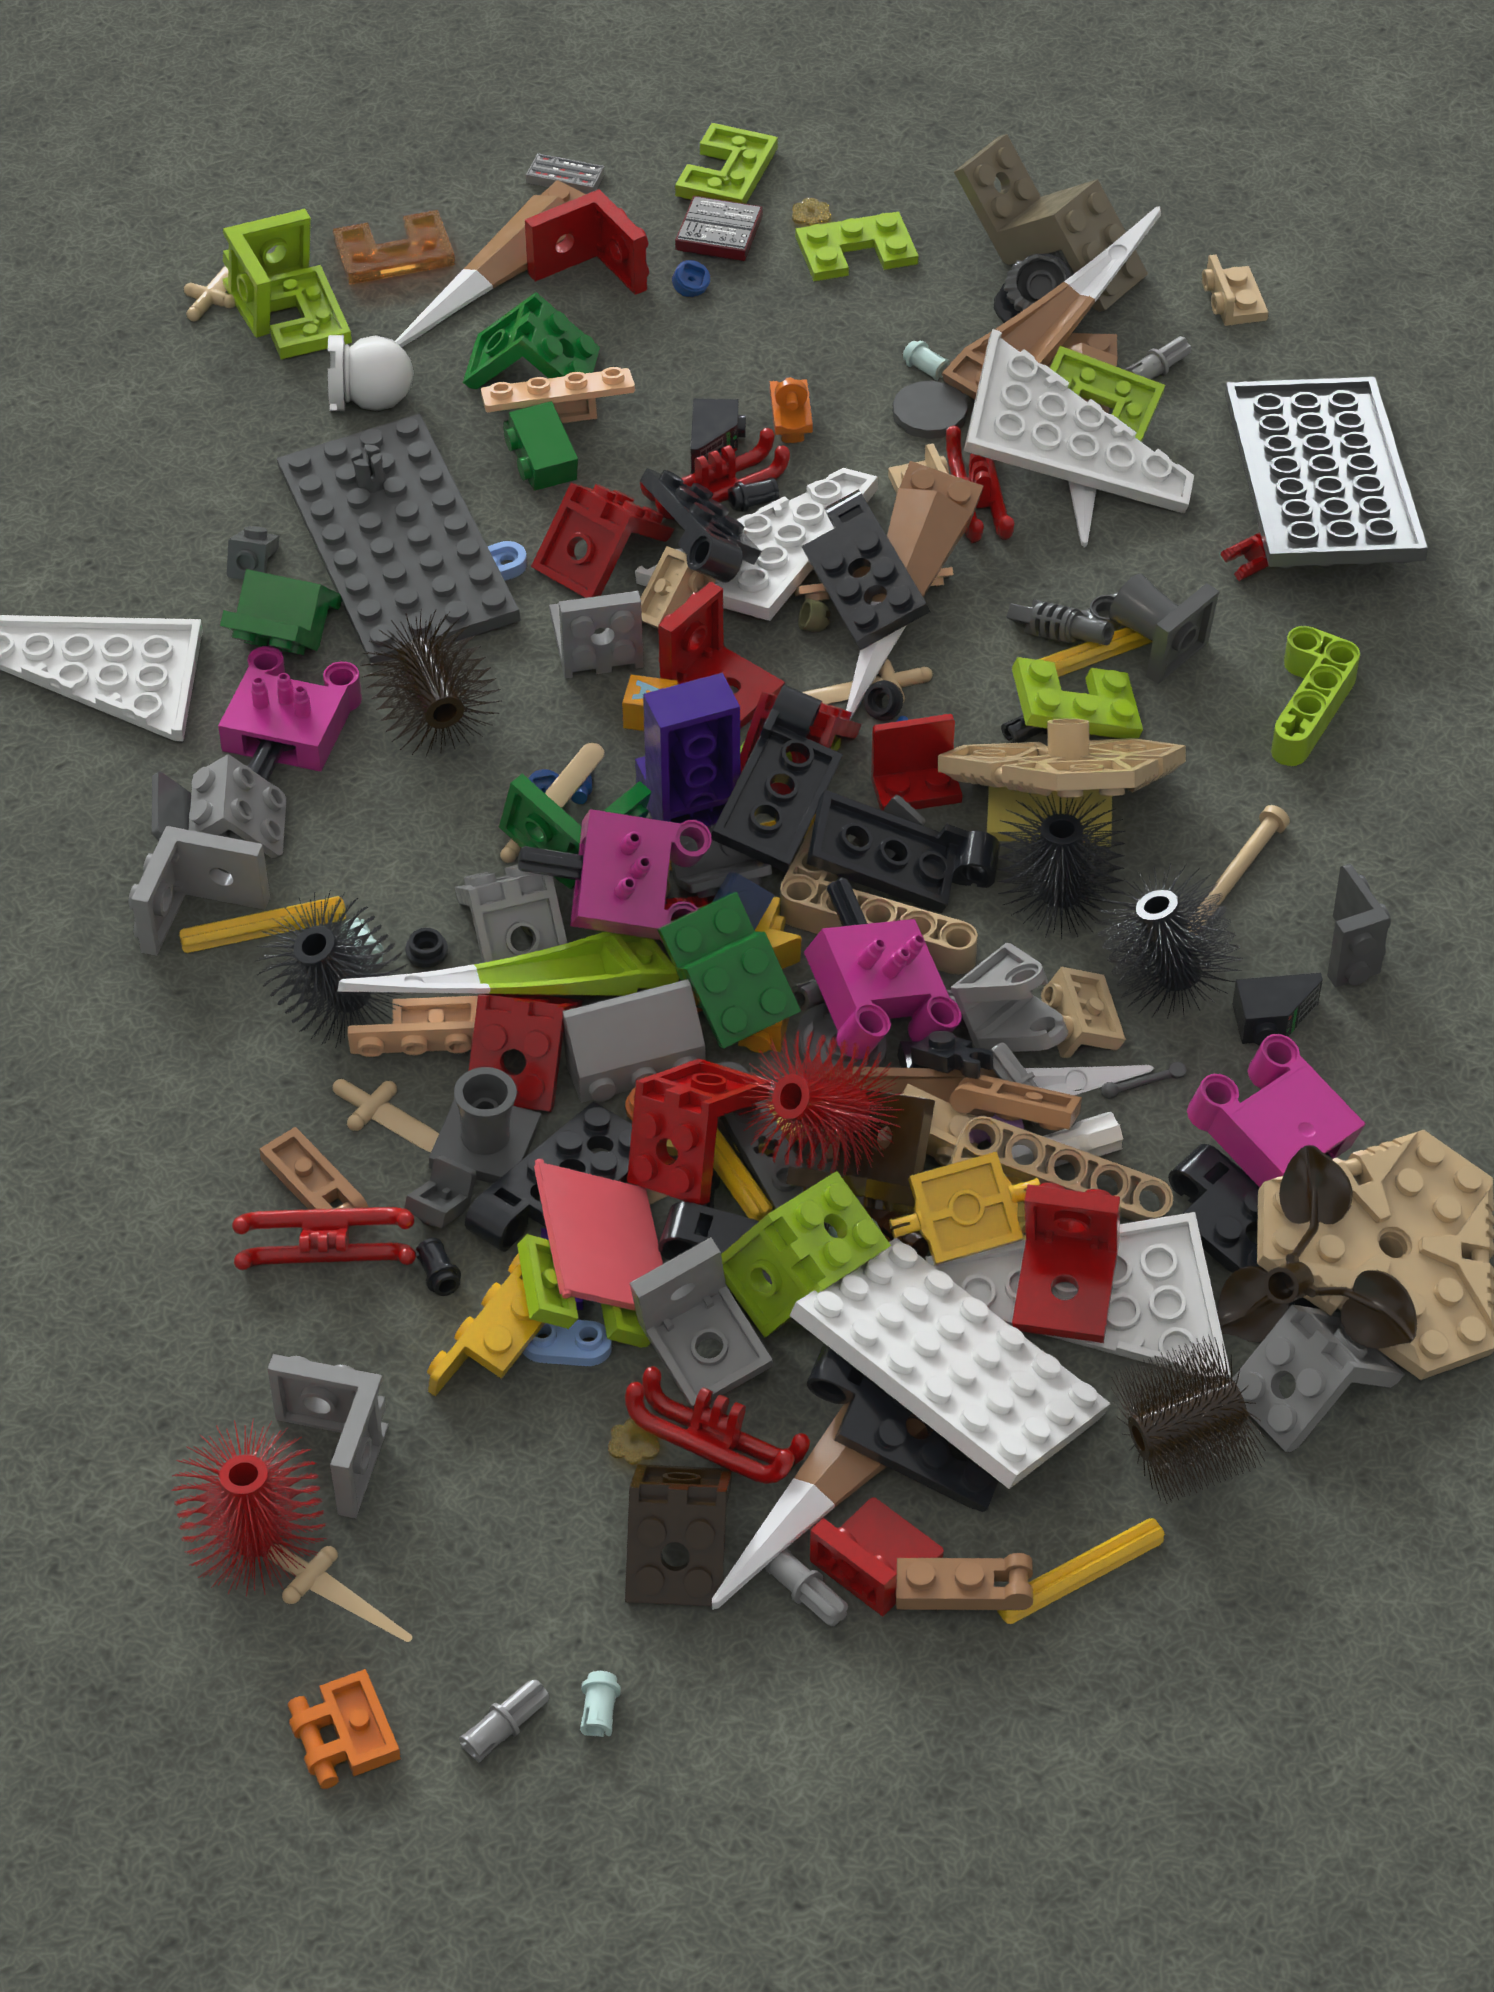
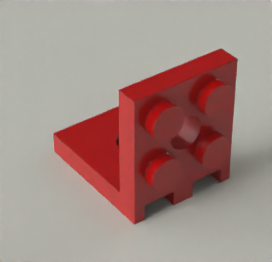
M600 189L525 219L528 275L535 282L597 256L634 295L647 290L649 268L646 262V248L648 247L646 233L642 228L637 227L627 217L624 210L618 208ZM566 234L565 239L556 245L558 239Z
M570 483L531 567L585 598L601 596L631 532L666 542L671 537L674 528L662 522L664 515L649 507L643 506L642 508L634 504L632 497L620 491H611L598 484H595L594 488L590 489ZM584 539L587 543V553L582 559L578 560L574 553L575 546L580 540Z
M709 582L699 592L693 593L681 607L672 614L665 616L659 624L660 678L676 680L678 684L723 673L729 686L739 689L738 692L734 693V696L740 705V729L752 720L761 692L778 696L785 684L781 679L724 647L723 588L713 582Z
M761 692L740 754L741 773L760 737L762 728L773 708L777 695ZM822 703L813 726L809 728L811 730L807 739L831 749L835 734L855 739L861 724L850 720L852 712ZM790 752L792 762L799 764L807 761L801 753ZM776 782L770 785L773 791L778 794L787 795L791 793V789L784 783Z
M544 994L478 995L469 1070L479 1067L499 1069L508 1074L516 1085L517 1095L513 1106L548 1112L553 1111L564 1034L563 1011L582 1007L583 1000ZM510 1049L519 1050L525 1056L526 1066L519 1074L511 1073L504 1065V1056Z
M696 1059L636 1080L627 1182L685 1202L699 1205L710 1202L718 1117L762 1101L750 1099H768L743 1098L745 1096H770L749 1091L756 1090L770 1093L769 1089L744 1080L771 1086V1084L757 1076L702 1059ZM668 1139L672 1141V1144L678 1151L677 1160H674L667 1151Z
M1041 1183L1039 1186L1027 1184L1025 1195L1026 1242L1012 1326L1021 1332L1104 1343L1120 1241V1197L1112 1196L1109 1192L1101 1189H1088L1082 1192L1067 1190L1056 1183ZM1068 1282L1073 1284L1078 1292L1069 1300H1061L1053 1295L1052 1289L1058 1283Z

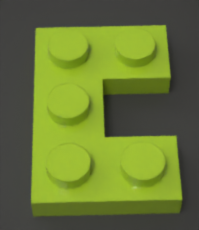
M711 123L700 142V155L727 161L721 171L687 164L675 184V196L692 200L693 196L746 204L778 149V137Z
M900 212L882 213L874 216L850 218L844 221L795 228L796 240L813 281L849 276V266L843 253L868 248L875 249L883 270L918 264V253Z
M321 265L269 276L271 281L270 312L297 306L302 317L270 325L271 338L280 359L328 349L329 335H344L345 344L352 343L351 331Z
M1060 346L1050 369L1068 381V388L1078 396L1088 400L1092 399L1098 404L1114 409L1112 415L1137 432L1135 438L1142 442L1162 398L1165 385Z
M1016 658L1012 666V672L1026 726L1047 728V721L1084 719L1089 721V734L1120 739L1140 737L1143 727L1128 673L1090 668L1085 678L1089 694L1061 690L1054 662L1041 659Z
M526 1234L517 1244L529 1319L569 1329L579 1319L575 1297L564 1299L562 1294L559 1293L549 1240ZM601 1303L607 1339L640 1348L648 1347L651 1342L638 1323L636 1311Z

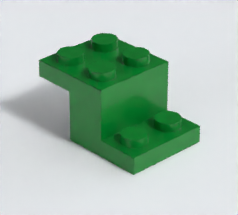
M246 569L237 612L223 610L220 626L233 631L231 638L244 641L246 644L262 647L267 646L268 641H270L269 646L279 648L283 652L304 656L305 649L314 651L319 649L328 608L339 610L342 603L341 594L321 584Z
M733 892L657 928L680 980L689 979L696 1008H702L720 1048L724 1049L801 1012L766 933L754 930L737 892Z

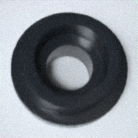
M886 680L877 681L872 684L864 695V706L868 714L880 721L895 718L903 706L901 689L895 683ZM888 694V705L886 708H883L882 698Z
M420 928L410 935L406 943V957L415 966L423 968L434 967L442 963L447 957V941L439 931L433 928Z

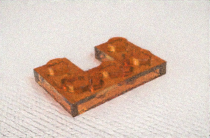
M433 210L403 216L404 229L408 239L375 244L368 222L333 229L334 242L349 285L455 265L454 251L439 211Z

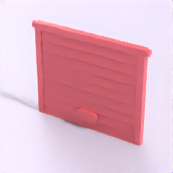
M543 1159L535 1160L534 1170L559 1293L562 1294L564 1299L576 1297L636 1311L630 1282L663 1264L661 1253L658 1249L659 1244L646 1188L544 1163Z

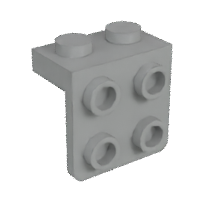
M229 754L207 767H202L193 774L188 830L219 836L230 829L246 841L263 844L264 853L269 857L276 858L282 855L286 796L277 786H274Z

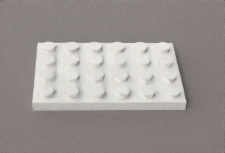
M897 1238L889 1242L891 1246L882 1254L869 1260L868 1263L849 1275L844 1276L843 1279L819 1293L814 1290L798 1300L789 1315L1008 1489L1095 1424L1106 1413L1111 1404L1099 1395L1091 1385L1081 1381L1064 1368L1055 1357L1042 1351L1024 1337L1020 1330L1007 1324L989 1310L984 1302L971 1296L954 1283L949 1275L936 1269L919 1256L914 1248L904 1244Z

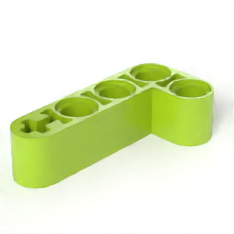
M1298 626L1288 633L1284 666L1288 672L1304 678V680L1276 721L1271 749L1272 757L1276 762L1286 766H1297L1307 759L1355 684L1360 659V650L1356 644L1309 626Z

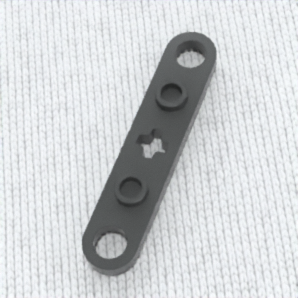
M722 1062L718 1064L749 1074L744 1066L735 1062ZM760 1101V1102L754 1103V1104H752V1105L763 1104V1103H766V1102ZM765 1105L744 1107L720 1116L756 1183L772 1204V1211L803 1192V1187L786 1184L789 1166H797L795 1163L796 1154L792 1148L789 1154V1165L787 1163L786 1166L784 1163L785 1150L789 1147V1145L786 1146L789 1144L786 1137L779 1147L775 1163L773 1161L774 1158H767L766 1154L763 1153L762 1155V1153H759V1145L768 1141L767 1138L773 1133L771 1131L778 1124L777 1121L773 1122L758 1138L755 1137L763 1130L761 1128L770 1123L771 1121L769 1120L774 1118V1116L755 1123L759 1120L757 1118L767 1114L763 1112L769 1111V1108L747 1112ZM781 1128L770 1140L767 1146L768 1150H773L779 1143L777 1141L781 1138ZM824 1222L825 1229L827 1228L826 1222Z

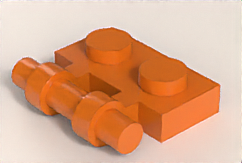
M366 1669L320 1685V1695L323 1700L321 1704L309 1707L304 1696L295 1697L288 1702V1708L292 1715L289 1724L294 1736L298 1739L301 1738L306 1750L304 1761L311 1775H316L322 1789L331 1788L339 1782L334 1768L338 1763L347 1761L353 1776H357L401 1759L399 1747ZM332 1724L338 1739L324 1744L320 1730Z

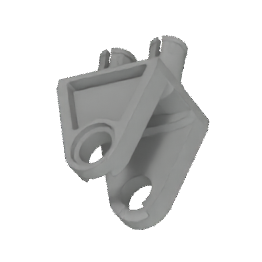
M1005 943L951 986V990H947L949 997L959 1007L962 1014L961 1019L966 1024L975 1048L990 1050L1003 1042L1007 1044L1012 1052L1041 1051L1060 1044L1068 1035V1029L1062 1015L1032 994L1031 990L1040 985L1048 984L1042 964L1013 944Z

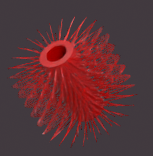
M797 1031L795 1041L796 1054L794 1053L796 1064L792 1066L785 1034L784 1049L787 1054L788 1062L786 1061L789 1066V1075L784 1070L775 1049L774 1054L779 1061L778 1065L781 1069L772 1060L770 1061L784 1074V1077L782 1075L779 1076V1073L774 1070L769 1062L770 1067L766 1063L765 1065L777 1076L775 1077L771 1074L774 1079L778 1080V1083L759 1071L763 1074L762 1076L768 1078L773 1083L765 1079L763 1080L775 1087L744 1080L773 1091V1093L749 1090L772 1096L743 1097L772 1098L750 1099L772 1101H762L769 1103L751 1105L765 1106L747 1112L774 1107L772 1110L763 1112L767 1114L759 1117L761 1119L755 1123L766 1119L765 1117L772 1112H777V1114L769 1116L775 1117L769 1120L771 1122L765 1125V1128L755 1137L760 1136L773 1122L780 1120L775 1125L777 1127L769 1136L770 1138L763 1150L765 1151L772 1137L784 1125V1128L780 1130L783 1132L780 1135L781 1138L777 1141L779 1142L776 1145L777 1148L773 1152L774 1156L772 1158H774V1163L781 1143L790 1133L789 1144L786 1145H789V1149L786 1152L787 1155H784L785 1165L787 1166V1163L789 1165L790 1150L795 1141L799 1139L800 1149L795 1157V1163L798 1167L801 1166L802 1150L809 1141L811 1151L809 1152L810 1158H807L806 1165L811 1169L812 1164L813 1168L815 1149L821 1143L822 1158L818 1164L819 1171H822V1167L823 1170L825 1168V1155L827 1157L826 1151L828 1152L831 1144L833 1162L830 1173H833V1170L835 1172L836 1157L838 1159L836 1153L841 1141L844 1151L845 1175L848 1166V1156L846 1151L848 1152V1140L853 1146L858 1174L859 1158L855 1145L857 1147L858 1145L854 1141L855 1136L853 1132L859 1137L860 1144L863 1146L869 1161V1153L858 1130L866 1134L874 1145L873 1140L882 1148L865 1130L867 1129L871 1132V1129L864 1126V1124L870 1126L878 1133L881 1131L870 1124L880 1129L882 1128L868 1120L894 1125L869 1116V1114L889 1115L870 1110H904L870 1109L893 1108L870 1107V1105H882L879 1103L891 1102L877 1101L892 1096L868 1100V1098L886 1093L876 1094L890 1087H885L889 1084L887 1083L880 1088L867 1091L878 1085L875 1083L882 1079L880 1077L887 1067L870 1085L863 1087L864 1083L868 1082L866 1079L870 1077L869 1074L875 1070L873 1069L874 1065L878 1064L881 1060L877 1057L869 1072L858 1082L859 1078L862 1077L860 1073L864 1071L862 1066L866 1063L865 1060L869 1056V1051L866 1049L860 1067L853 1074V1061L858 1057L856 1052L859 1047L855 1042L852 1059L844 1069L843 1055L847 1051L848 1044L843 1040L844 1045L841 1042L840 1046L841 1056L833 1067L832 1052L836 1048L835 1045L837 1043L833 1037L832 1043L831 1040L829 1043V1055L827 1054L828 1057L822 1064L821 1047L826 1040L822 1034L821 1040L820 1037L818 1040V1052L816 1051L817 1054L811 1062L810 1042L813 1035L812 1031L810 1032L811 1036L808 1034L807 1051L803 1064L799 1056V1031ZM876 1090L875 1092H873L872 1094H870V1095H868V1096H866V1094H865V1093H868V1092H871V1091Z
M253 1422L249 1445L247 1437V1455L246 1425L244 1455H241L236 1423L238 1456L231 1439L228 1441L229 1448L219 1431L232 1456L230 1458L223 1446L229 1460L222 1450L219 1449L217 1451L201 1436L226 1463L222 1462L219 1458L220 1463L202 1447L211 1457L205 1453L195 1452L215 1462L220 1470L210 1468L206 1464H204L205 1466L192 1462L187 1464L202 1467L218 1476H207L204 1473L199 1475L194 1471L192 1472L197 1475L186 1472L188 1474L172 1475L196 1477L211 1482L202 1483L201 1485L196 1484V1486L174 1487L177 1489H172L171 1491L182 1489L206 1491L196 1497L191 1496L193 1498L185 1497L177 1499L181 1501H175L177 1505L187 1501L205 1503L196 1510L179 1511L184 1512L177 1513L182 1518L189 1517L193 1513L208 1515L197 1523H182L185 1525H180L181 1530L192 1529L196 1525L212 1526L197 1536L182 1537V1539L187 1542H193L200 1536H204L203 1540L206 1536L217 1535L204 1546L189 1550L191 1553H197L206 1547L208 1549L213 1544L219 1543L220 1545L222 1544L221 1542L224 1543L214 1553L194 1562L195 1564L199 1565L202 1563L201 1565H203L210 1557L213 1558L216 1554L219 1555L221 1552L230 1549L220 1562L205 1573L212 1571L219 1565L220 1569L228 1558L223 1568L224 1571L232 1554L234 1556L231 1565L219 1579L222 1576L224 1578L230 1568L232 1571L239 1558L235 1569L236 1573L241 1555H244L243 1562L228 1594L240 1572L236 1585L237 1589L246 1559L244 1584L248 1560L250 1567L247 1591L251 1567L253 1579V1558L255 1591V1557H258L265 1594L260 1556L263 1558L270 1580L271 1571L269 1565L279 1581L268 1560L267 1554L274 1566L275 1564L270 1554L276 1560L278 1566L283 1569L270 1548L271 1546L282 1560L283 1558L277 1550L287 1560L289 1559L286 1556L298 1563L286 1554L279 1544L283 1545L289 1552L291 1551L286 1546L308 1553L318 1552L296 1547L294 1544L291 1545L282 1539H287L290 1543L292 1542L289 1539H298L304 1543L306 1542L303 1540L320 1542L316 1540L327 1539L306 1538L291 1534L292 1530L297 1531V1529L302 1530V1528L309 1530L326 1526L323 1524L303 1526L289 1522L293 1520L298 1521L297 1519H302V1517H320L315 1515L324 1514L321 1511L311 1514L292 1512L300 1506L322 1502L318 1498H312L307 1502L291 1500L302 1492L319 1491L320 1489L314 1485L303 1490L289 1488L303 1479H317V1474L310 1473L305 1477L301 1474L298 1478L296 1476L294 1478L285 1477L300 1467L316 1463L308 1461L306 1463L303 1462V1465L300 1464L297 1467H293V1464L290 1468L286 1467V1469L278 1470L290 1459L307 1452L302 1449L294 1456L290 1453L285 1460L282 1458L280 1462L270 1465L275 1457L293 1444V1441L288 1445L286 1443L279 1452L278 1450L276 1451L274 1456L271 1454L268 1460L263 1461L264 1456L266 1455L267 1457L268 1451L277 1442L276 1438L278 1435L269 1446L272 1440L271 1437L261 1456L264 1448L263 1444L259 1458L256 1457L270 1425L259 1444L263 1432L262 1428L254 1455L256 1431L250 1455Z

